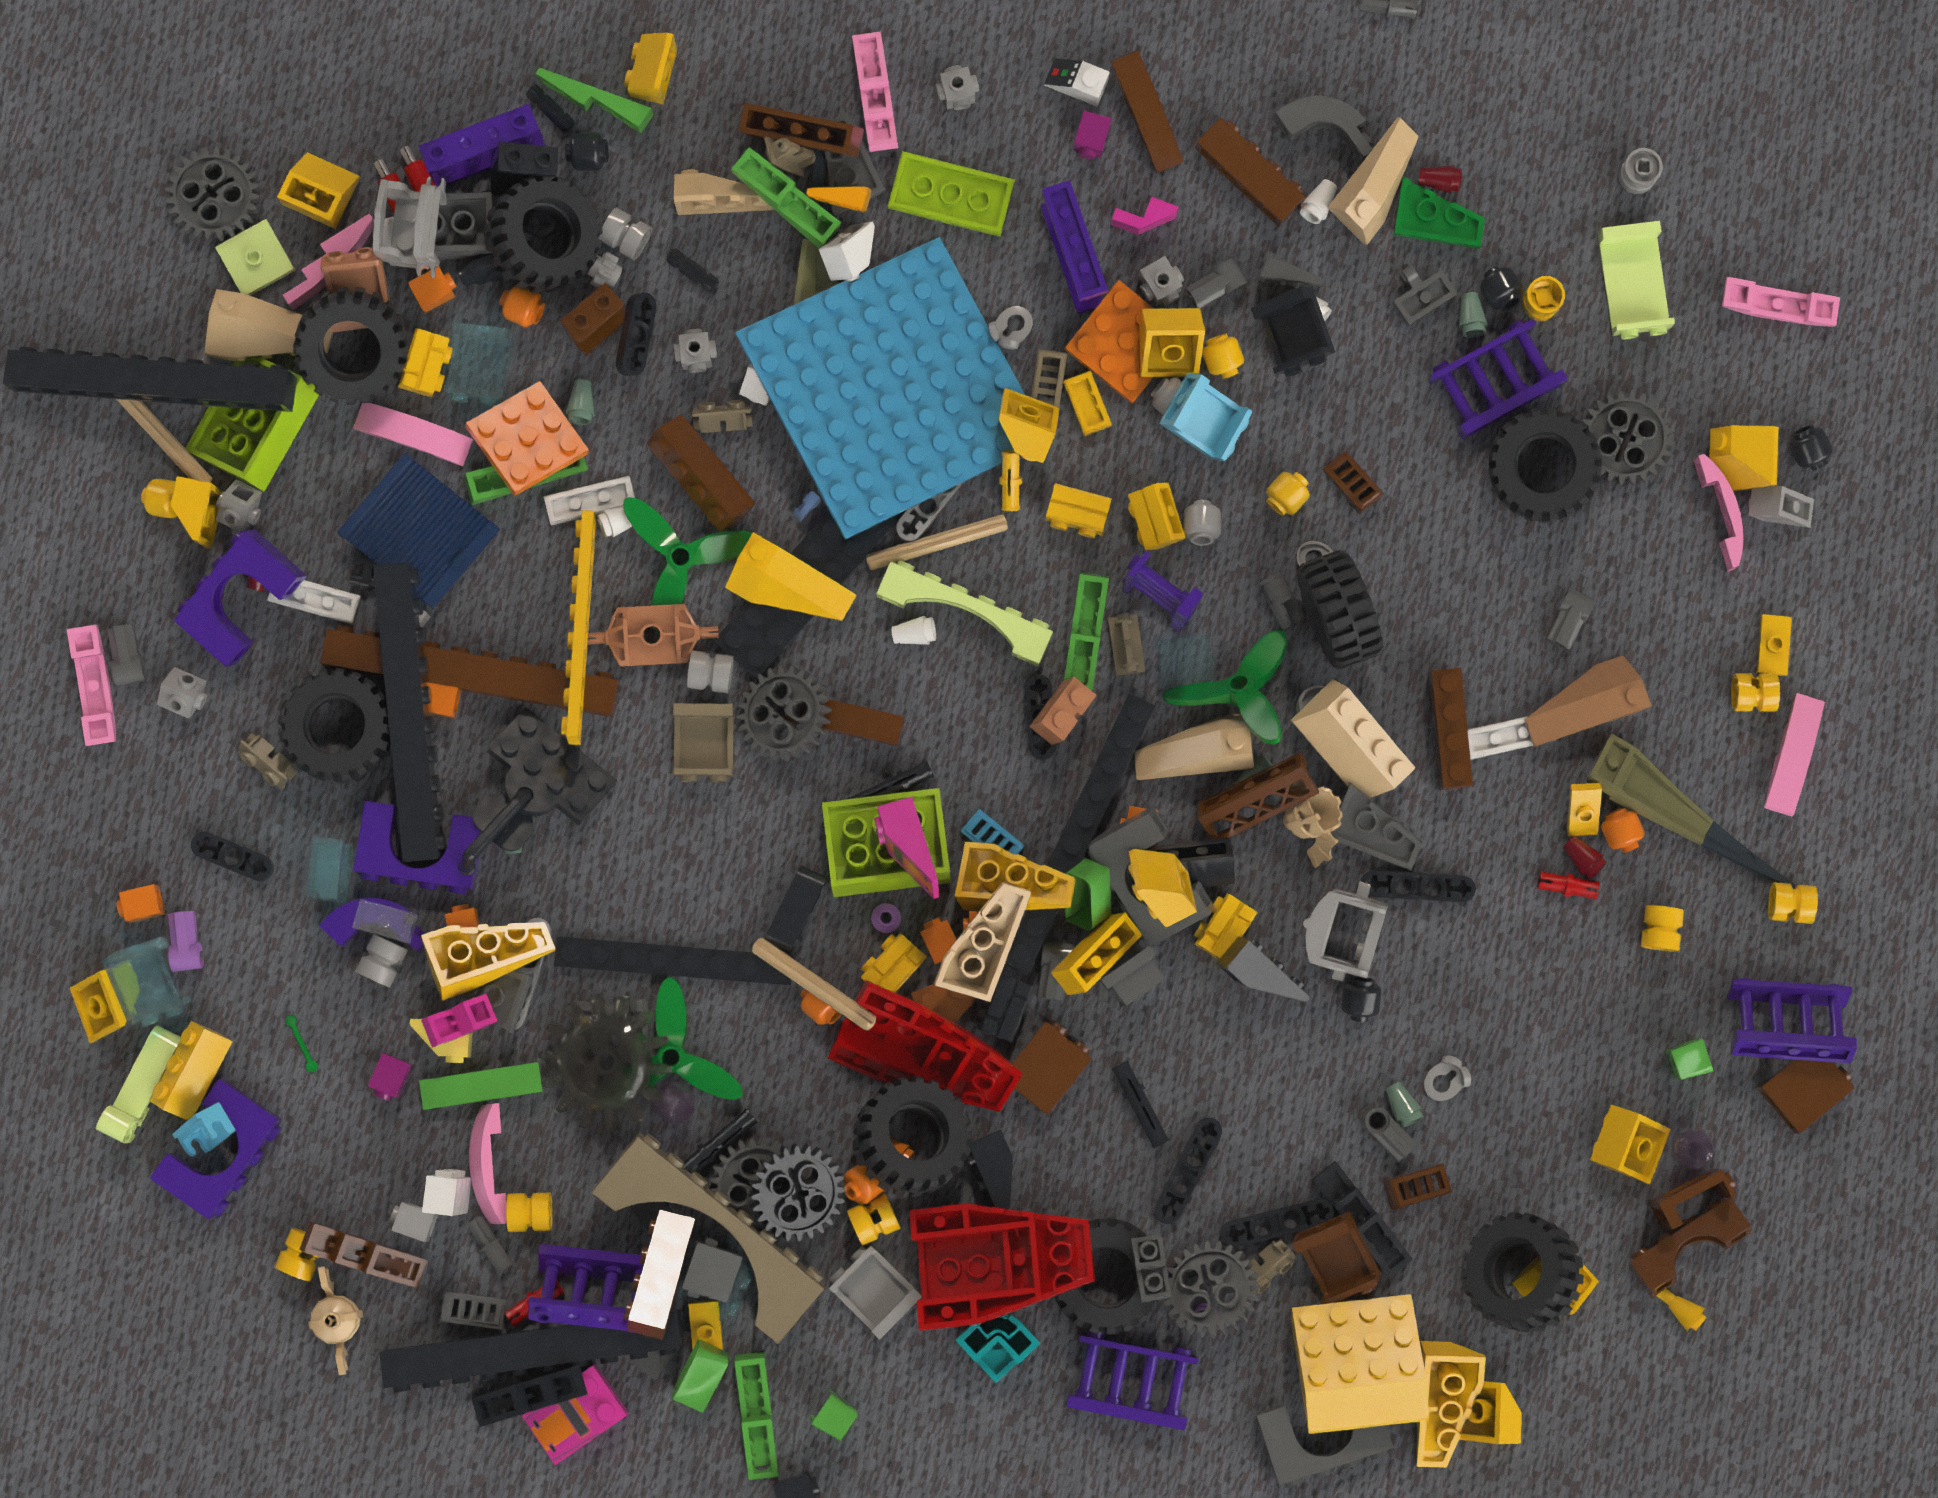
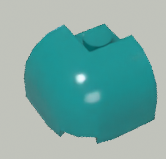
M1011 1313L979 1325H970L955 1339L995 1383L1017 1363H1021L1041 1344L1026 1326Z

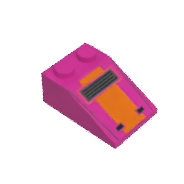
M909 797L878 806L879 817L874 818L880 845L886 844L888 853L933 899L939 898L937 875L913 798Z
M594 1364L582 1373L588 1395L522 1415V1418L554 1465H557L629 1414V1411L597 1364Z

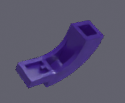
M361 898L350 901L334 910L319 925L342 947H345L362 929L379 924L392 928L416 951L421 952L424 949L421 935L426 933L414 922L411 926L407 924L415 914L402 905L386 899Z

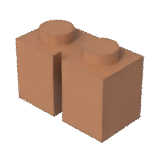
M1075 677L1062 681L1032 722L1030 728L1051 745L1060 743L1065 740L1078 722L1076 718L1083 715L1097 695Z

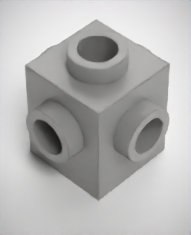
M960 65L948 67L944 70V73H940V83L936 84L939 101L945 100L947 110L952 108L954 110H962L975 103V93L979 92V85L976 75H970L968 67L961 68ZM963 83L962 87L955 88L953 86L955 84Z
M1166 256L1140 270L1138 277L1143 284L1140 288L1147 301L1153 300L1156 306L1164 303L1166 306L1180 297L1179 293L1182 291L1184 278L1177 266L1172 268Z
M689 329L685 331V334L678 335L679 344H674L676 362L681 361L683 370H689L690 373H699L706 371V368L713 367L712 358L717 357L715 340H710L708 332H702V329ZM700 345V349L697 352L689 350L690 346Z
M236 479L225 492L221 493L217 500L216 507L219 508L216 521L236 531L244 532L250 524L255 525L260 517L261 509L258 506L262 492Z
M174 667L161 683L157 705L189 719L196 709L201 710L206 702L207 694L204 693L206 680Z

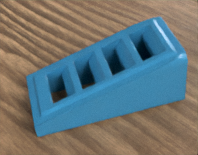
M980 809L960 831L972 842L984 843L980 839L992 827L995 831L985 843L992 844L1000 834L1004 839L998 846L1004 848L1008 842L1013 845L1008 852L1017 855L1024 848L1020 841ZM983 819L986 824L976 835L971 833L975 826Z

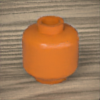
M513 286L510 291L506 289L499 302V305L502 306L503 317L522 327L537 324L545 310V303L542 302L541 294L530 292L527 287L521 289Z
M1623 807L1604 815L1605 820L1601 824V829L1611 849L1621 848L1622 852L1626 853L1639 847L1638 841L1644 837L1645 832L1636 812Z
M805 988L800 994L802 997L801 1010L819 1025L833 1024L840 1018L842 1014Z
M857 1164L844 1175L843 1183L846 1190L844 1192L849 1199L864 1205L870 1203L885 1191L878 1187L880 1181L875 1177L870 1180L865 1175L868 1171L865 1165L859 1166Z

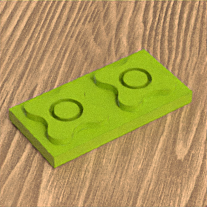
M902 151L888 209L1000 237L1015 179Z

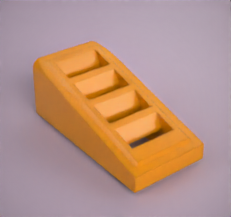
M865 186L808 188L806 194L813 200L864 213L867 211L872 190Z

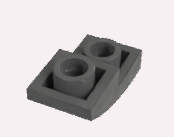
M1161 1234L1131 1239L1141 1303L1171 1298Z

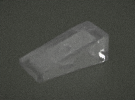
M360 899L352 928L410 944L418 915Z

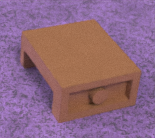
M364 247L352 253L333 251L326 254V256H322L320 268L321 272L324 273L327 292L335 293L341 287H348V291H355L356 287L365 288L364 293L372 295L374 291L381 295L383 302L390 301L383 261L373 253L372 248ZM343 321L332 325L333 332L368 328L355 321Z

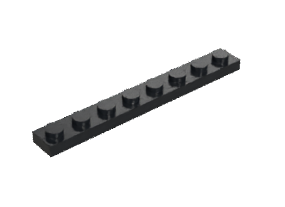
M558 936L556 939L554 966L790 986L792 979L753 952Z

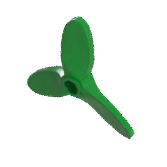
M633 497L625 498L623 501L624 513L635 531L647 544L664 555L667 563L656 583L651 606L682 604L686 591L687 570L693 564H712L735 558L741 554L752 535L751 532L741 530L723 531L706 535L686 544L680 542L667 521L648 504ZM678 548L685 549L688 554V560L683 565H676L672 560V554ZM653 627V629H654L657 633H660V631L658 630V628Z
M1275 630L1261 638L1243 658L1237 673L1231 677L1220 681L1199 682L1171 688L1162 694L1164 701L1178 706L1216 703L1232 704L1239 707L1245 724L1256 737L1266 744L1273 745L1279 743L1282 737L1279 719L1271 703L1259 689L1273 676L1283 660L1288 647L1286 634L1282 630Z
M671 977L665 979L659 988L655 1008L656 1032L660 1049L657 1055L638 1062L617 1077L607 1088L604 1094V1101L608 1104L628 1102L655 1087L670 1073H677L696 1088L716 1097L728 1100L743 1097L744 1092L741 1084L730 1073L707 1059L687 1053V1050L684 1048L687 1034V1008L680 984ZM674 1049L679 1054V1061L676 1065L669 1066L665 1057L668 1051Z

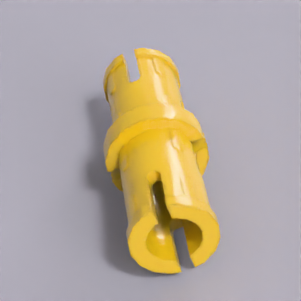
M1014 450L1002 451V476L999 477V484L1002 485L1001 510L1019 511L1020 509L1019 485L1022 484V477L1019 476L1020 454L1015 453Z

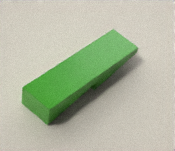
M539 68L535 73L539 82L585 112L594 103L640 134L654 115L652 108L551 71Z
M750 147L732 167L731 172L818 249L829 242L838 231L841 224L838 219L795 187L796 183Z
M584 457L577 460L576 466L572 463L532 487L587 471ZM493 466L467 472L464 475L471 505L512 494Z
M1080 572L1064 681L1075 677L1081 683H1086L1085 686L1092 691L1109 576Z
M539 1062L419 1080L423 1110L543 1092Z
M765 1351L735 1355L734 1362L749 1480L779 1477ZM770 1465L768 1469L763 1471L756 1469L757 1466Z

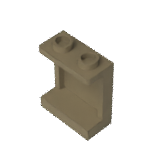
M673 703V716L675 717L673 776L679 777V782H697V777H709V782L723 783L726 782L727 777H733V704Z

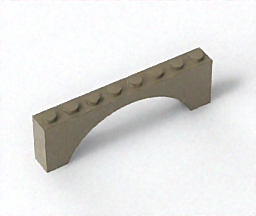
M639 1132L596 1183L592 1193L614 1211L638 1203L669 1202L699 1210L722 1224L744 1249L756 1277L758 1310L755 1326L779 1344L824 1290V1282L822 1281L824 1277L812 1266H809L808 1269L799 1262L800 1257L792 1249L786 1247L784 1250L776 1244L777 1238L770 1231H766L764 1228L760 1231L752 1224L754 1219L742 1209L737 1212L729 1205L731 1201L722 1192L717 1190L714 1193L706 1186L708 1182L695 1171L691 1174L682 1167L684 1162L673 1153L667 1155L659 1148L661 1146L660 1142L652 1135L647 1134L644 1136Z

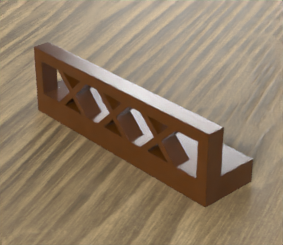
M1299 752L1198 802V819L1213 840L1230 838L1319 794V789L1307 772V760ZM1300 779L1308 787V789L1302 792L1289 790L1290 785ZM1270 794L1282 796L1281 801L1275 805L1263 803L1264 798ZM1245 806L1256 809L1255 815L1249 818L1238 816V811ZM1219 819L1231 821L1229 828L1217 832L1212 823Z

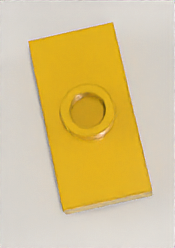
M1091 371L1063 381L1084 436L1112 426Z
M1761 615L1756 673H1772L1779 676L1788 675L1792 617Z
M1600 783L1571 784L1567 822L1568 836L1598 835L1602 795Z
M719 1301L689 1302L693 1349L700 1339L724 1350Z

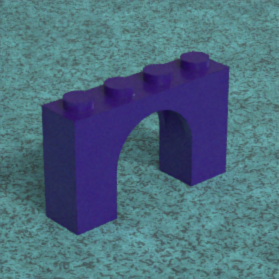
M255 529L244 532L240 531L233 537L230 542L232 547L226 554H221L212 565L214 570L209 576H204L196 584L195 589L197 591L191 599L187 598L181 603L177 609L179 614L174 619L181 628L225 667L236 665L254 643L225 614L222 595L228 581L239 573L249 575L263 585L278 600L290 598L307 577L303 571Z
M365 801L353 869L354 872L361 873L360 879L378 882L379 876L390 878V884L407 886L408 881L420 882L419 888L437 890V885L449 887V893L466 895V890L474 891L479 857L475 860L476 869L471 875H463L458 870V864L461 861L463 852L481 833L474 826L473 817L453 814L448 846L442 858L429 867L416 869L404 865L394 851L393 835L398 811L395 805Z
M218 1079L202 1104L208 1108L219 1102L236 1130L239 1146L237 1156L231 1166L219 1174L207 1175L197 1171L173 1153H167L149 1178L207 1219H213L215 1215L218 1217L222 1216L230 1204L227 1201L229 1195L233 1190L238 1192L247 1180V1177L244 1176L250 1165L255 1167L264 1156V1152L261 1149L267 1141L272 1143L282 1129L278 1126L282 1121L281 1118L225 1079Z

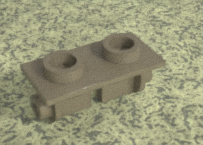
M767 136L764 137L767 147V159L774 166L804 177L803 168L815 162V153L810 148H800V145L791 142L787 138L774 140Z
M731 400L724 406H716L715 402L699 403L698 408H693L692 417H699V419H693L694 430H700V433L721 432L720 421L726 420L727 431L747 430V427L753 426L752 415H746V413L751 412V403L745 404L744 400Z
M1129 613L1117 615V617L1108 618L1116 676L1145 672L1137 614L1129 615Z
M252 733L245 742L241 740L238 750L240 759L247 766H254L262 773L263 779L269 785H277L283 790L287 778L291 780L298 771L294 768L295 765L280 752L273 759L269 757L275 748L260 735L256 736Z
M1281 1239L1277 1242L1273 1241L1258 1254L1265 1262L1262 1266L1255 1259L1251 1260L1253 1266L1250 1270H1255L1258 1274V1277L1253 1281H1257L1260 1285L1259 1289L1252 1292L1261 1294L1270 1286V1280L1278 1273L1284 1274L1292 1267L1293 1260L1296 1257Z

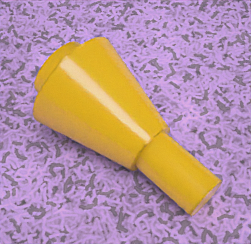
M1667 1289L1656 1295L1669 1306L1668 1308L1687 1332L1690 1328L1696 1331L1707 1318L1702 1314L1706 1308L1682 1297H1676Z

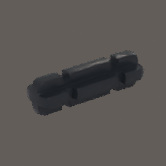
M537 84L531 86L526 92L527 98L533 104L537 103V107L553 123L557 122V127L563 132H568L575 124L574 119L568 113L564 114L563 109L548 94L544 95V91Z
M673 249L667 256L666 260L674 268L678 267L682 274L696 284L700 283L701 287L707 292H713L718 286V278L711 273L707 274L704 268L689 257L685 258L684 254L678 249Z

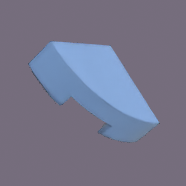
M810 491L803 498V503L798 508H795L793 516L801 522L821 503L820 497L814 491Z

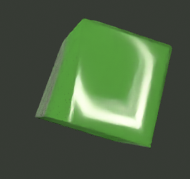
M1085 858L1065 873L1076 880L1071 908H1065V916L1067 919L1073 915L1066 921L1083 929L1091 930L1112 915L1110 868Z
M1702 1038L1692 1039L1664 1051L1666 1058L1668 1055L1673 1068V1079L1682 1080L1713 1072L1712 1064ZM1672 1058H1673V1060H1674V1063H1675V1066H1676V1069H1677V1073H1676V1071H1675V1068H1674V1065H1673V1062H1672Z
M699 1339L674 1386L678 1390L673 1389L672 1400L703 1413L728 1366V1352Z
M829 1389L828 1391L831 1392L829 1399L816 1418L811 1415L810 1421L815 1427L841 1441L858 1415L852 1405Z

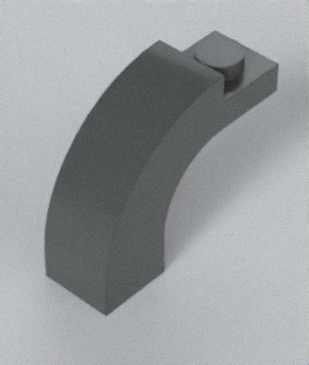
M1328 96L1303 97L1290 102L1275 112L1273 120L1289 142L1308 130L1326 128L1336 132L1344 139L1360 163L1372 151L1373 143L1365 132L1361 133L1359 131L1364 127L1366 120L1355 108L1339 99Z

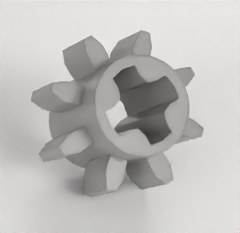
M608 252L603 253L602 257L597 255L598 258L595 264L588 268L586 273L593 277L590 284L598 288L604 283L614 287L622 272V267L616 265L619 258Z

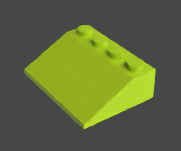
M259 356L244 357V361H234L232 366H242V363H254L259 365L260 368H270L271 365L276 364ZM291 372L297 377L293 412L209 406L185 449L190 454L242 482L265 492L319 394L314 392L315 386L312 383L307 385L302 376Z
M939 788L822 803L833 897L921 887L888 853L886 844L880 845L875 830L874 818L879 817L878 806L909 797L913 798L937 875L938 884L951 883Z

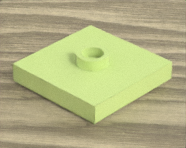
M267 219L215 247L242 294L251 296L296 271Z

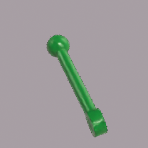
M288 1015L285 1018V1023L291 1027L307 1061L306 1069L309 1072H315L318 1069V1064L312 1060L296 1026L297 1019L294 1015Z

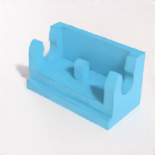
M218 1102L195 1114L172 1135L175 1139L178 1138L185 1152L193 1157L196 1151L191 1145L192 1140L197 1141L200 1144V1148L207 1153L236 1130Z

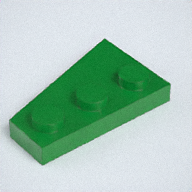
M1402 177L1393 236L1480 249L1485 218L1454 202L1451 203L1437 196L1436 193L1426 188L1425 190L1413 184L1411 180Z

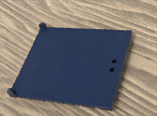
M404 453L341 526L337 534L342 539H346L377 565L414 562V568L418 567L420 573V585H416L417 597H421L424 603L434 609L499 532L500 528L464 501L463 498L455 494L454 491L414 461L408 454Z

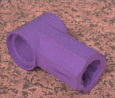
M195 911L168 914L171 939L168 957L171 971L177 972L203 968L204 960H200L202 945L198 942Z

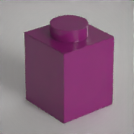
M1083 111L1073 150L1078 151V155L1085 159L1093 160L1095 156L1101 158L1112 118Z
M382 1053L368 1087L375 1089L373 1095L390 1101L391 1096L399 1098L413 1065Z

